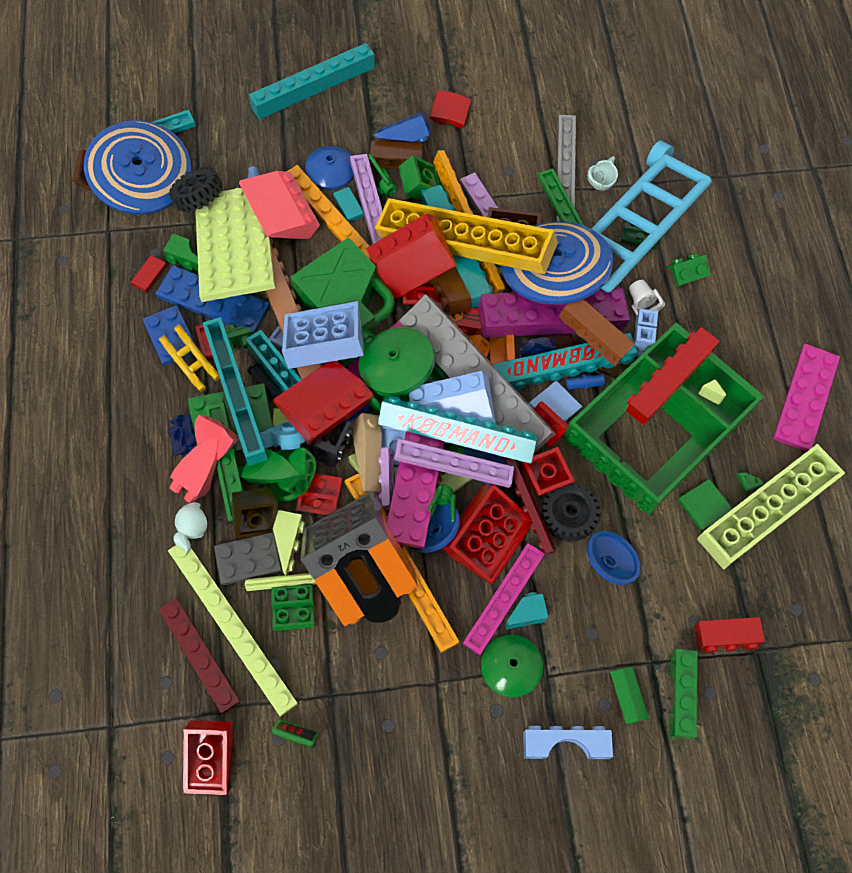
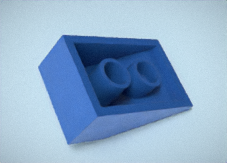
M425 111L378 129L374 135L375 138L413 142L418 140V142H422L428 139L432 130Z

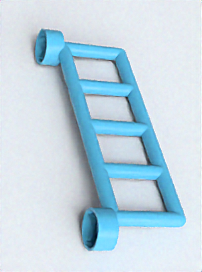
M662 140L653 146L648 155L647 165L650 168L591 228L606 240L614 255L625 260L601 288L605 292H611L712 182L711 178L706 174L673 158L674 147ZM666 166L697 182L682 200L650 183ZM641 191L674 208L658 226L626 208ZM618 216L649 233L648 237L634 252L601 234Z

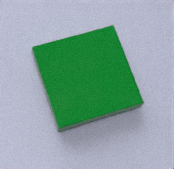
M710 479L677 500L701 532L733 509Z

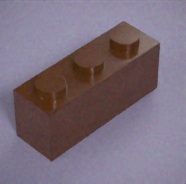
M371 140L370 154L380 168L399 169V166L412 155L422 159V143ZM370 160V167L375 168V166Z
M455 267L429 281L430 284H433L435 294L439 296L441 305L446 309L448 315L469 311L471 296Z

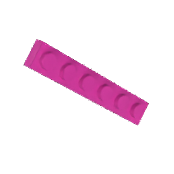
M529 543L526 545L464 640L463 645L481 655L545 553Z

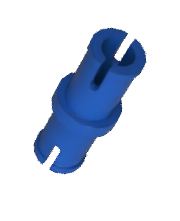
M603 374L566 378L567 390L579 388L586 390L588 387L605 385Z

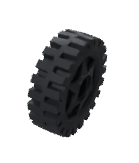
M199 167L198 170L193 169L191 173L189 171L186 173L187 175H182L181 179H177L176 183L172 184V188L169 190L170 198L179 211L190 212L192 210L193 212L197 208H203V205H209V201L213 202L214 198L219 196L218 193H221L223 184L214 169L211 167Z
M574 482V484L548 492L543 500L541 507L542 518L548 532H551L553 537H559L558 540L563 541L565 539L566 542L583 540L594 531L599 522L601 509H599L600 503L597 502V496L592 495L593 491L591 489L587 490L583 484L578 486L579 483ZM566 509H572L575 515H569Z

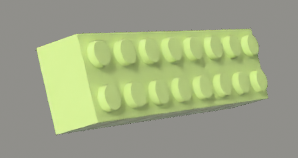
M816 444L706 529L697 540L724 570L836 482L845 472Z

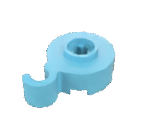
M290 421L269 428L265 432H259L264 448L277 447L279 445L282 450L300 448V444L306 442Z

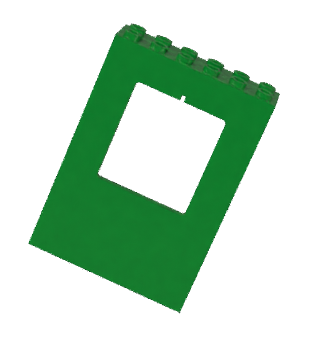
M677 322L569 423L564 436L570 446L579 450L584 459L590 460L597 471L603 472L613 485L618 486L627 498L636 502L638 508L649 515L753 412L764 397L715 354L711 353L661 407L662 410L688 431L692 437L649 480H644L626 462L622 461L620 463L621 458L603 443L599 437L626 412L629 405L627 401L633 394L638 395L642 384L653 379L651 377L658 368L661 370L664 367L663 363L670 355L673 357L676 354L675 350L681 343L685 345L688 342L686 339L690 333ZM713 380L718 382L726 393L725 398L720 404L699 395L701 388L705 384Z

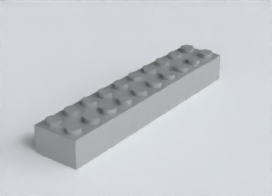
M425 294L399 320L404 327L415 329L428 338L434 350L436 363L450 378L483 371L488 376L496 425H510L515 427V430H530L535 435H539L535 452L556 434L431 297Z

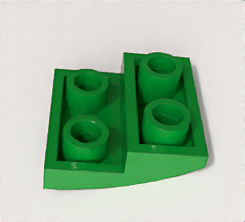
M312 584L272 587L274 631L315 627Z

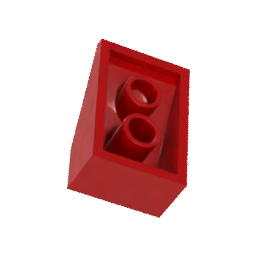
M191 720L184 728L183 793L227 795L233 748V722Z

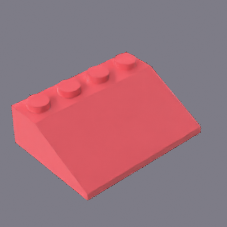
M274 171L240 180L239 184L267 237L310 239L320 226L291 172Z

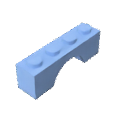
M529 726L528 730L523 732L524 759H546L552 747L563 741L573 742L580 746L588 759H610L613 757L611 730H605L604 726H594L592 730H584L583 726H572L571 730H563L562 726H550V730H541V726Z

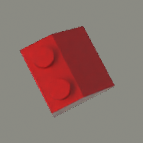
M558 447L535 455L531 463L522 461L521 469L526 481L538 496L575 482Z

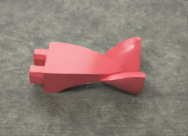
M199 415L195 421V437L198 446L181 460L170 476L173 479L170 489L176 493H181L184 488L187 489L188 492L184 500L188 503L197 502L200 497L207 495L211 488L217 460L226 455L240 440L239 436L216 419L205 415Z

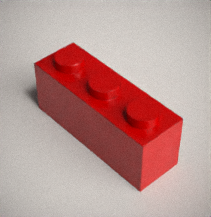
M760 617L699 621L694 625L698 650H705V653L717 652L718 649L725 648L726 651H736L738 647L754 650L758 649V646L765 642Z

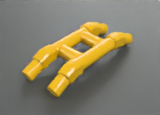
M179 324L174 329L186 346L176 351L165 335L161 336L159 341L191 383L200 392H203L206 386L193 372L203 366L215 381L220 379L219 373ZM191 351L197 358V361L188 366L182 357Z

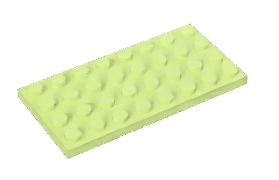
M242 188L221 191V193H218L219 196L214 198L213 202H208L209 205H203L201 209L197 208L196 231L199 295L201 302L275 289L270 237L266 236Z

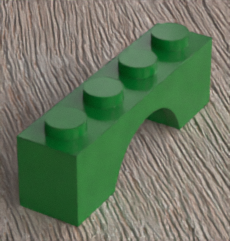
M173 234L163 250L167 261L171 264H179L187 270L198 272V256L192 253L193 249L190 240Z
M676 649L670 654V675L673 679L674 696L669 716V738L692 740L697 738V651Z

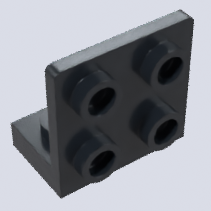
M347 421L336 446L328 440H316L313 453L315 460L331 467H335L337 462H341L345 446L348 447L352 438L353 429L351 428V421Z

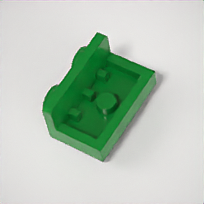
M698 253L688 255V259L685 260L682 258L672 260V264L667 265V269H672L676 286L711 275L706 255H699Z

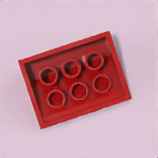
M427 213L366 248L372 263L376 266L377 272L395 299L457 266L436 216Z
M331 361L273 399V402L310 446L317 439L326 435L369 404L373 393L361 379L337 361Z
M495 484L482 485L461 515L459 529L455 537L441 549L461 565L488 583L493 584L531 528V517L526 515Z

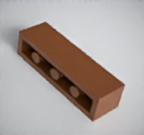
M584 299L568 303L559 315L566 325H569L579 337L585 339L594 350H597L614 366L635 345Z

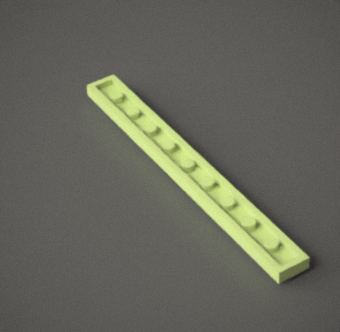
M177 545L169 549L168 552L279 716H283L298 705L193 550L190 548L189 552L185 553L184 549Z

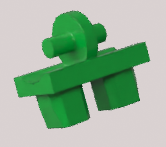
M233 322L229 323L230 329L225 331L232 352H235L234 345L241 343L242 349H248L245 339L252 335L250 327L242 329L241 326L234 327Z

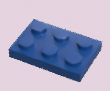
M177 305L143 318V322L163 367L175 362L165 350L159 338L165 335L176 351H179L186 346L174 329L175 326L180 324L192 339ZM190 351L185 356H183L182 359L190 355H193V353Z

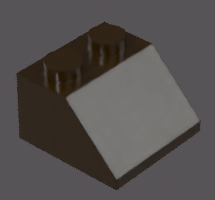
M272 488L232 492L231 511L236 539L274 533L273 527L277 515V500Z

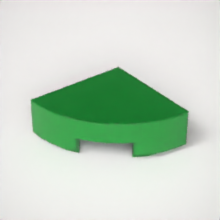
M738 473L736 475L745 493L764 485L758 477L756 478L748 473Z

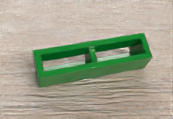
M633 667L610 672L626 724L649 719Z

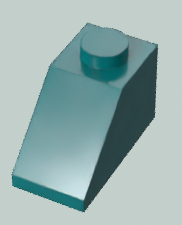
M536 592L525 594V597L521 599L505 625L506 630L546 622L548 614L543 594L537 595Z

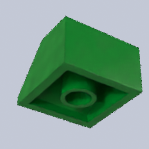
M414 155L399 166L404 192L409 197L420 200L421 190L441 185L435 166Z

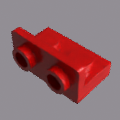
M541 401L534 410L556 433L545 443V445L551 448L562 439L567 431L568 424Z

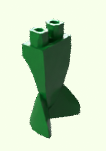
M264 448L267 461L248 466V463L245 466H239L240 476L249 483L261 485L277 482L282 490L298 496L306 493L316 471L315 457L304 448L296 449L288 459L272 450Z

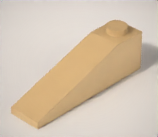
M361 413L351 423V428L353 429L352 437L362 489L366 493L373 490L375 494H380L382 492L379 483L381 466L379 465L378 457L381 455L382 431L380 424H378L379 417L378 415Z

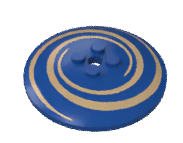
M141 120L124 121L107 127L91 141L84 158L86 180L95 196L107 206L128 214H150L168 208L174 204L169 195L172 184L176 183L177 179H181L182 175H187V172L190 171L191 173L189 153L183 142L167 128L156 123ZM141 160L142 164L134 165L133 161Z
M546 222L534 226L554 230L558 244L553 255L559 254L561 256H552L545 274L502 265V273L506 282L516 293L524 298L543 304H568L593 295L605 285L612 272L613 255L606 240L586 226L571 222Z

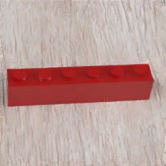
M702 327L697 332L693 331L686 339L688 342L685 345L681 343L675 350L676 354L673 357L670 355L663 363L664 367L661 370L658 368L651 377L653 379L650 382L645 381L639 388L640 392L638 395L633 394L627 401L629 405L626 412L643 426L707 359L720 342Z

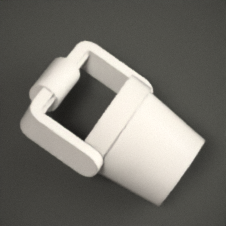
M638 280L630 285L629 291L634 301L632 308L636 315L638 314V309L650 307L657 298L660 303L649 310L659 312L665 306V302L657 289L652 290L644 280Z

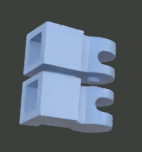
M639 309L633 340L637 350L636 356H641L649 346L655 343L658 311Z

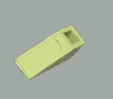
M278 510L273 531L284 575H289V571L292 572L295 566L293 557L294 553L299 551L300 541H298L300 533L303 534L305 522H303L302 515Z

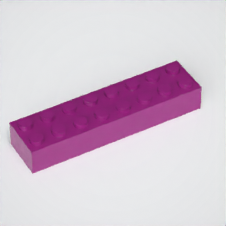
M614 288L611 292H605L600 289L584 299L619 331H623L630 321L623 288ZM518 293L481 294L477 304L482 338L576 332L559 317L567 304L538 303L524 298Z

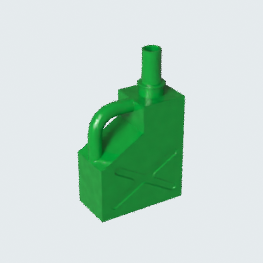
M349 237L290 277L296 299L306 310L358 301L363 349L375 337V326L387 319L395 306L393 294L376 276V266ZM374 291H376L383 298L384 305L379 311L372 314L367 307Z

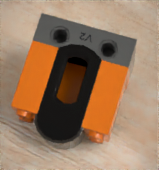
M373 490L303 529L301 561L344 627L348 624L357 623L361 617L373 623L390 621L398 614L401 608V595L413 592L418 586L415 569L386 524L385 509Z

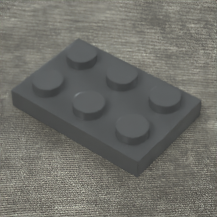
M273 532L214 546L222 586L282 572Z

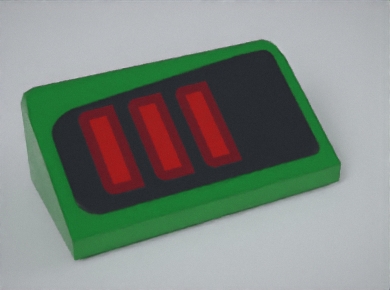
M278 720L271 731L277 737L309 748H314L319 735L316 731L284 720Z

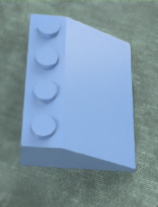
M358 301L285 314L282 353L288 369L363 356V336Z
M483 371L424 384L409 393L410 401L418 402L421 406H435L440 411L446 412L450 410L460 416L470 415L476 417V420H490L496 423L489 378Z

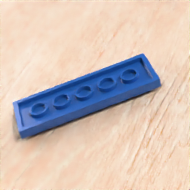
M176 266L171 267L156 292L157 298L210 319L221 317L225 325L229 326V323L233 322L234 327L241 326L242 329L250 327L252 335L257 332L270 308L269 302L248 294L201 302L199 275Z

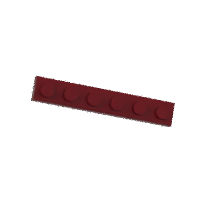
M501 456L504 462L514 467L512 480L514 479L517 485L515 491L519 498L522 497L525 503L522 507L526 515L531 517L532 522L530 526L533 532L537 533L540 538L538 545L541 551H545L549 555L557 552L518 460Z
M175 598L158 610L221 714L239 704L240 700L178 599Z

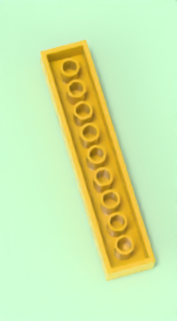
M388 198L375 226L378 235L383 239L426 213L434 215L438 220L452 255L540 274L546 273L558 244L554 230Z

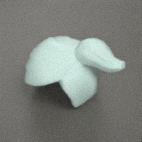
M614 156L608 160H601L589 168L587 177L593 188L605 191L616 183L618 171L614 165Z
M196 502L183 506L175 517V526L178 532L174 535V542L178 547L183 548L185 553H188L191 548L188 538H201L207 529L206 516L199 508L201 504Z

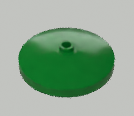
M407 327L392 328L381 332L367 343L363 349V356H360L359 372L367 387L379 395L388 397L406 395L418 389L431 375L435 364L434 350L430 341L423 333Z

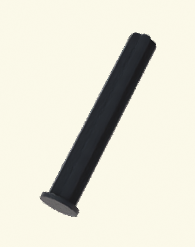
M259 362L251 364L247 369L248 374H252L260 384L264 383L266 391L273 399L282 394L280 389L260 368Z

